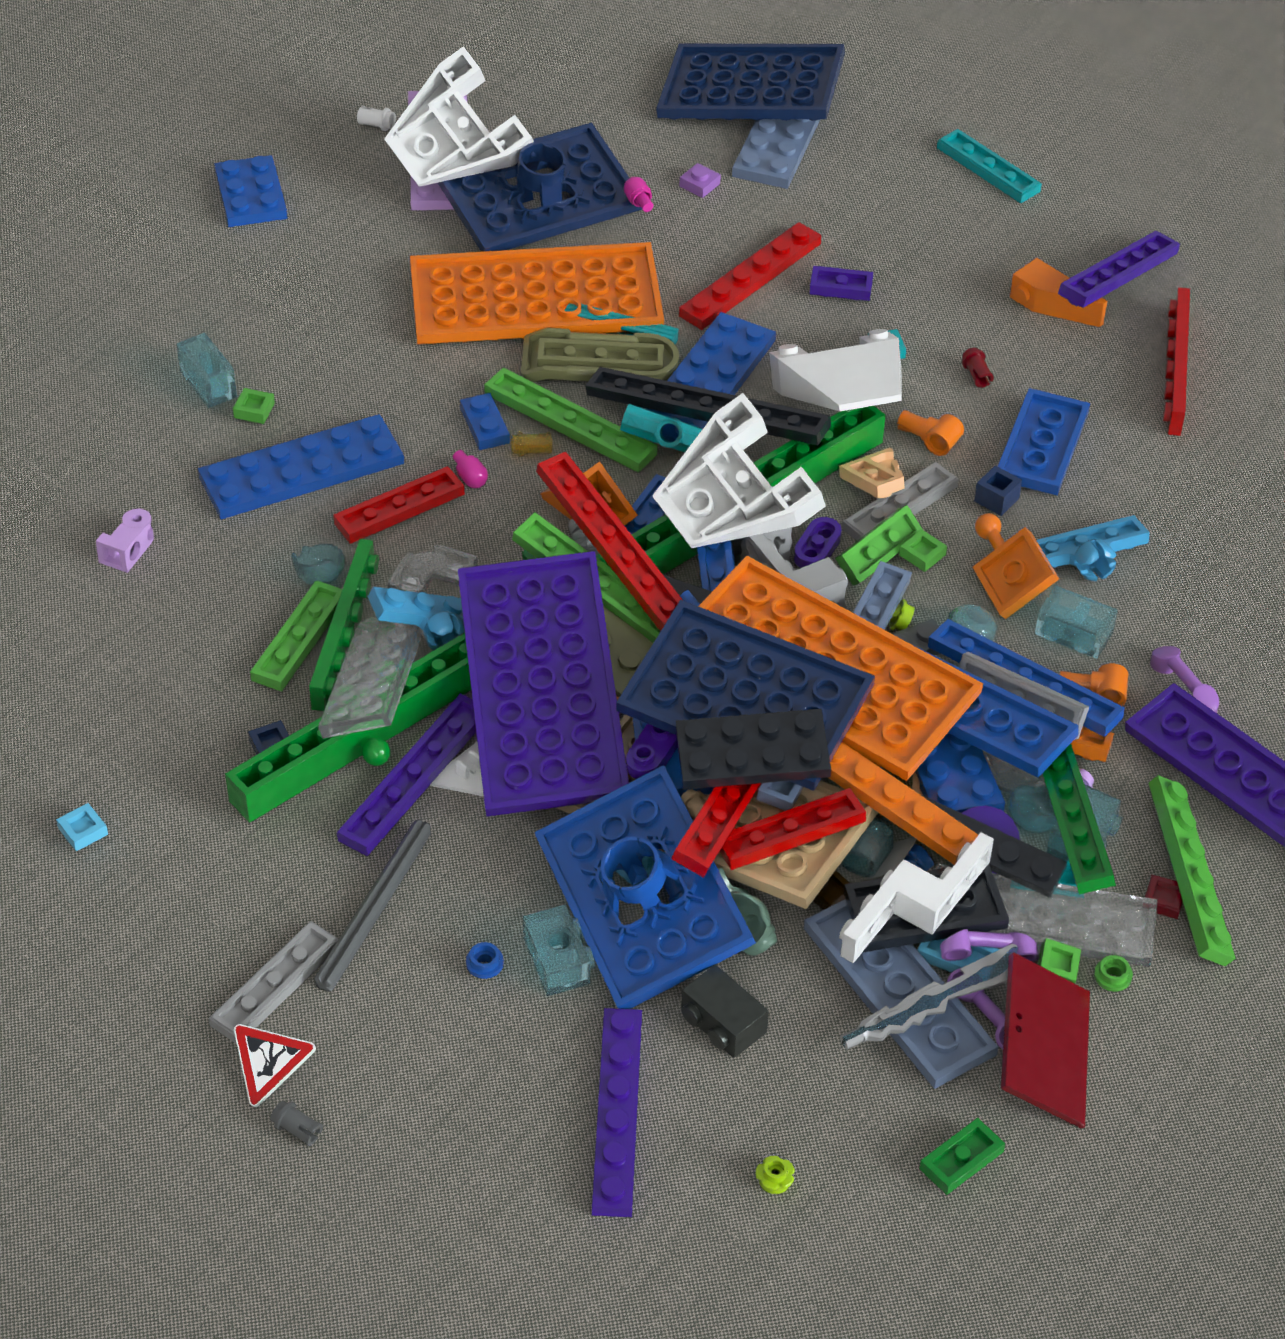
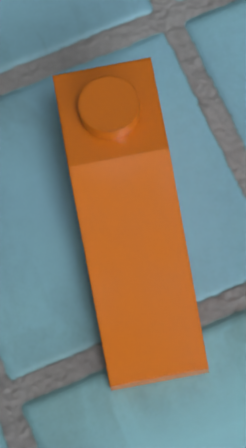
M1035 258L1013 274L1010 298L1032 312L1096 327H1101L1104 324L1107 301L1100 298L1084 308L1072 305L1068 299L1058 294L1061 283L1068 280L1069 277L1042 260Z

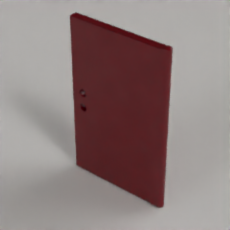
M1013 952L1009 955L1001 1089L1078 1128H1085L1090 991Z

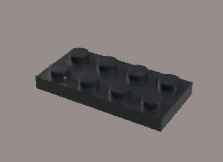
M822 709L676 721V737L683 790L831 777V764Z
M988 864L933 934L893 914L863 952L946 939L963 929L988 932L1008 928L1009 916L990 865ZM945 868L928 870L926 872L940 878ZM883 878L844 885V896L853 920L860 913V908L865 898L869 894L875 895L880 889Z

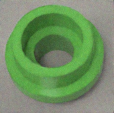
M1109 955L1098 962L1095 967L1094 977L1102 988L1118 992L1129 987L1133 972L1126 959L1117 955Z

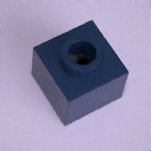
M995 465L977 482L974 502L1002 516L1020 498L1022 479Z

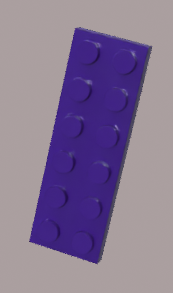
M1175 683L1171 684L1125 722V731L1285 847L1284 760Z

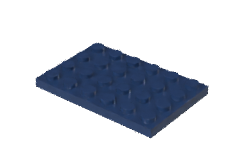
M679 43L656 108L657 117L669 118L671 120L679 118H696L698 120L781 119L784 121L791 119H809L811 121L827 119L845 56L844 44Z
M680 600L617 700L616 711L676 735L677 720L822 709L831 762L874 685L875 676ZM821 778L791 780L790 782L814 791Z

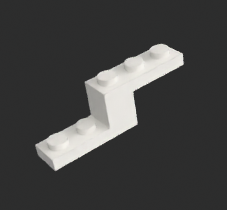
M981 832L972 844L967 842L958 855L957 863L953 868L950 866L946 867L940 878L904 859L894 871L890 869L884 875L880 889L876 894H869L865 898L858 916L854 920H847L839 935V938L842 940L841 957L854 963L893 914L933 934L989 864L994 839Z

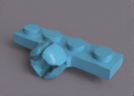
M1135 515L1036 541L1053 568L1070 564L1075 566L1085 579L1097 581L1098 577L1093 572L1100 579L1107 578L1116 567V561L1113 559L1116 557L1115 552L1149 543L1150 532Z
M374 586L367 596L379 621L410 624L420 627L423 630L428 647L433 651L465 633L461 598Z

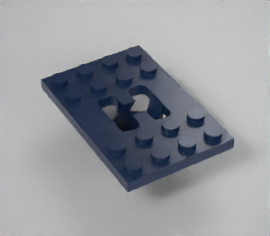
M592 122L533 139V143L522 148L519 153L518 163L514 166L438 182L441 190L481 252L513 249L642 210L641 207L632 205L626 197L624 184L629 179V176ZM545 168L554 170L552 173L545 174L535 172ZM517 177L516 185L508 183L507 179ZM533 192H539L541 207L526 209L522 203L534 200ZM562 192L569 193L571 198L562 200Z

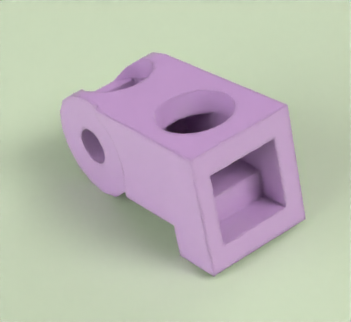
M132 509L126 512L122 517L123 523L111 535L102 533L96 540L99 563L126 573L130 571L154 539L151 515L144 509Z

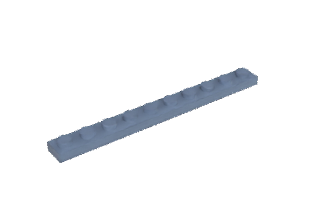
M880 561L853 613L885 630L910 583L912 572ZM790 781L762 783L756 800L786 811L794 807L803 787Z

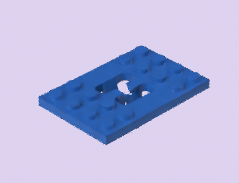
M664 765L534 832L618 1009H632L756 944L715 862L713 861L703 878L671 859L693 820ZM645 856H652L655 862L649 876L642 864V859ZM617 870H624L632 887L620 888L612 879L613 873ZM666 876L679 882L684 888L683 896L669 904H663L658 896L665 883ZM619 900L625 903H640L644 909L643 917L629 925H623L619 918Z

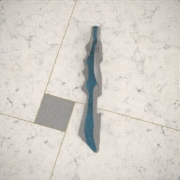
M1010 944L960 968L964 975L943 985L934 981L908 995L898 1005L890 1009L885 1006L862 1020L855 1029L841 1035L840 1040L843 1047L848 1050L862 1042L883 1041L889 1034L905 1033L912 1025L920 1026L927 1015L945 1013L948 1000L1007 983L1009 955L1013 952L1017 954V945Z

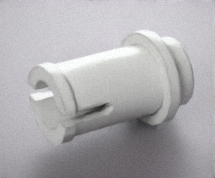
M361 106L357 113V122L361 125L380 127L382 131H387L395 125L396 114L391 112L389 108L380 110Z

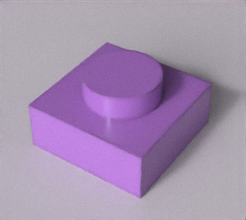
M697 163L680 176L679 186L703 198L720 184L721 174Z

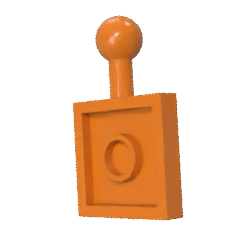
M986 513L976 520L975 531L982 539L989 540L994 551L972 568L998 613L1007 619L1058 581L1059 577L1030 530L1024 527L1005 542L1000 534L1002 528L1000 519L994 514Z

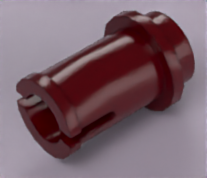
M973 347L963 353L961 363L965 369L969 370L975 385L978 388H983L990 385L988 379L993 382L994 376L985 362V353Z

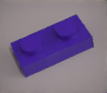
M813 265L809 294L870 301L874 272Z

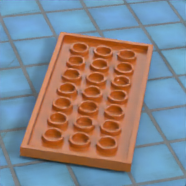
M651 242L410 256L417 344L524 339L525 335L544 328L569 329L570 332L617 333L629 332L621 330V326L664 325V315ZM569 303L578 307L574 311H564ZM581 304L587 305L588 311L594 315H607L612 311L635 318L590 320L578 317L577 315L581 313Z
M746 556L698 606L874 675V685L842 742L871 762L905 781L913 775L982 692V682L749 556Z

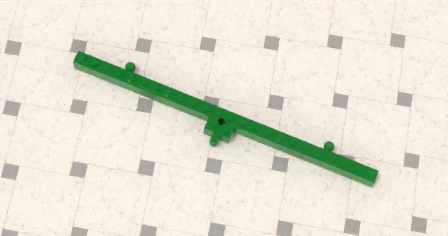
M875 406L840 411L830 417L831 427L818 446L791 440L753 463L772 487L800 467L816 483L838 470L840 465L855 460L883 443L886 415ZM666 514L631 534L662 574L667 573L698 554L697 547L691 548ZM525 549L522 551L523 560L536 559ZM600 553L596 555L599 560L608 565ZM465 633L225 773L229 802L251 823L360 756H363V759L372 766H380L386 763L390 757V747L386 742L387 740L454 701L459 694L464 695L471 690Z

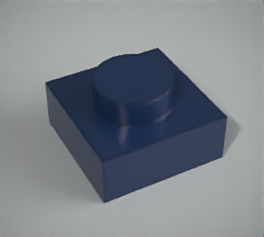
M281 720L248 731L249 742L256 755L289 736Z

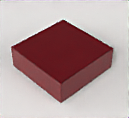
M1152 874L1142 910L1178 920L1183 900L1177 881Z

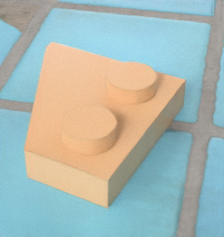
M892 448L881 450L839 466L840 478L875 498H887L892 493L905 489L904 476L902 471L899 470L898 461L894 460Z

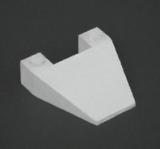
M464 46L437 66L384 138L419 187L514 166L518 163L519 153L522 148L534 142L516 115L509 118L492 132H489L464 99L465 95L485 82L481 69Z
M876 329L869 331L868 336L859 337L860 345L814 353H807L796 344L779 346L778 351L769 352L773 389L782 396L836 411L902 401L899 338L886 329Z
M744 393L715 412L653 494L654 500L691 548L796 527L826 507L821 491L802 467L772 487L744 452L745 448L768 433L762 416Z

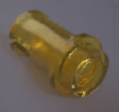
M519 431L517 435H511L512 454H518L519 457H523L525 453H552L551 433L523 434L522 431Z

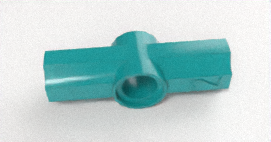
M628 404L620 431L684 453L703 430L702 428L682 422L677 418H670L632 404ZM668 423L675 425L679 431L678 438L674 442L665 440L662 434L664 426Z

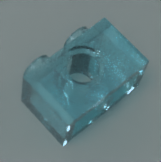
M566 904L523 916V939L546 995L551 996L589 985L590 969L595 967L594 957L590 947L583 946L580 923L577 917L571 918Z

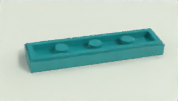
M959 129L952 131L937 141V149L1020 204L1041 192L1042 183Z

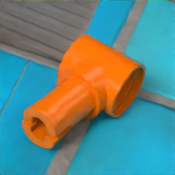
M903 410L897 422L899 424L897 426L898 430L921 437L927 449L938 456L946 455L964 434L962 422L950 414H944L939 419L934 417L927 419Z
M1109 663L1102 665L1098 671H1092V674L1060 671L1061 676L1121 706L1125 705L1129 678L1125 667Z

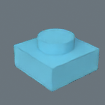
M89 803L56 819L58 829L75 851L108 835L106 824Z

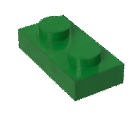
M976 1118L920 1161L919 1169L939 1189L948 1195L1004 1152L1005 1142L979 1118Z

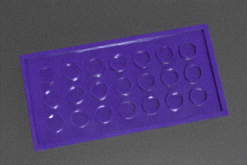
M595 551L458 568L486 817L592 803L628 784L619 712L616 711L617 697Z

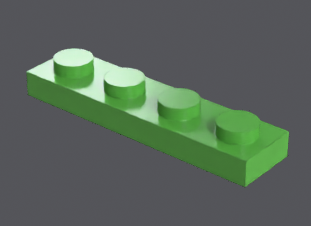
M317 580L314 582L250 671L251 681L281 692L331 623L342 592L341 588Z

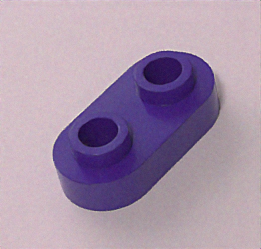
M819 517L811 521L795 545V564L802 568L827 557L830 558L841 541V525L829 517Z
M647 724L627 752L626 764L629 775L638 779L663 765L666 766L678 748L676 735Z

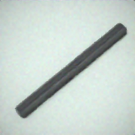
M415 820L316 974L315 985L319 989L330 992L337 985L430 837L431 826L427 822Z

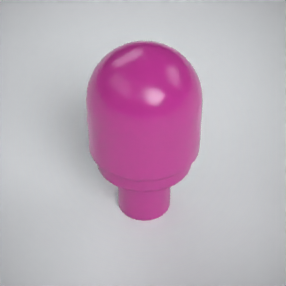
M640 177L629 178L624 184L626 197L632 205L641 207L644 212L651 211L654 205L651 202L652 194L650 188Z
M463 450L456 451L453 459L457 463L456 471L462 481L468 487L475 489L485 485L488 480V472L480 460L472 455L467 456Z

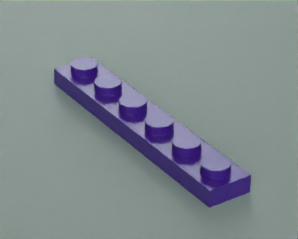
M1154 231L1062 282L1058 294L1068 299L1072 305L1084 308L1176 255L1180 243L1158 231Z
M462 694L456 697L337 831L338 842L366 856L374 850L476 733L473 699Z
M604 1008L592 1216L632 1217L642 1010Z

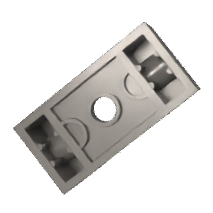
M792 527L732 540L735 567L746 556H749L845 608V592L848 585L847 576L843 569L838 568L829 557L794 571L792 564L789 562L790 546H792Z

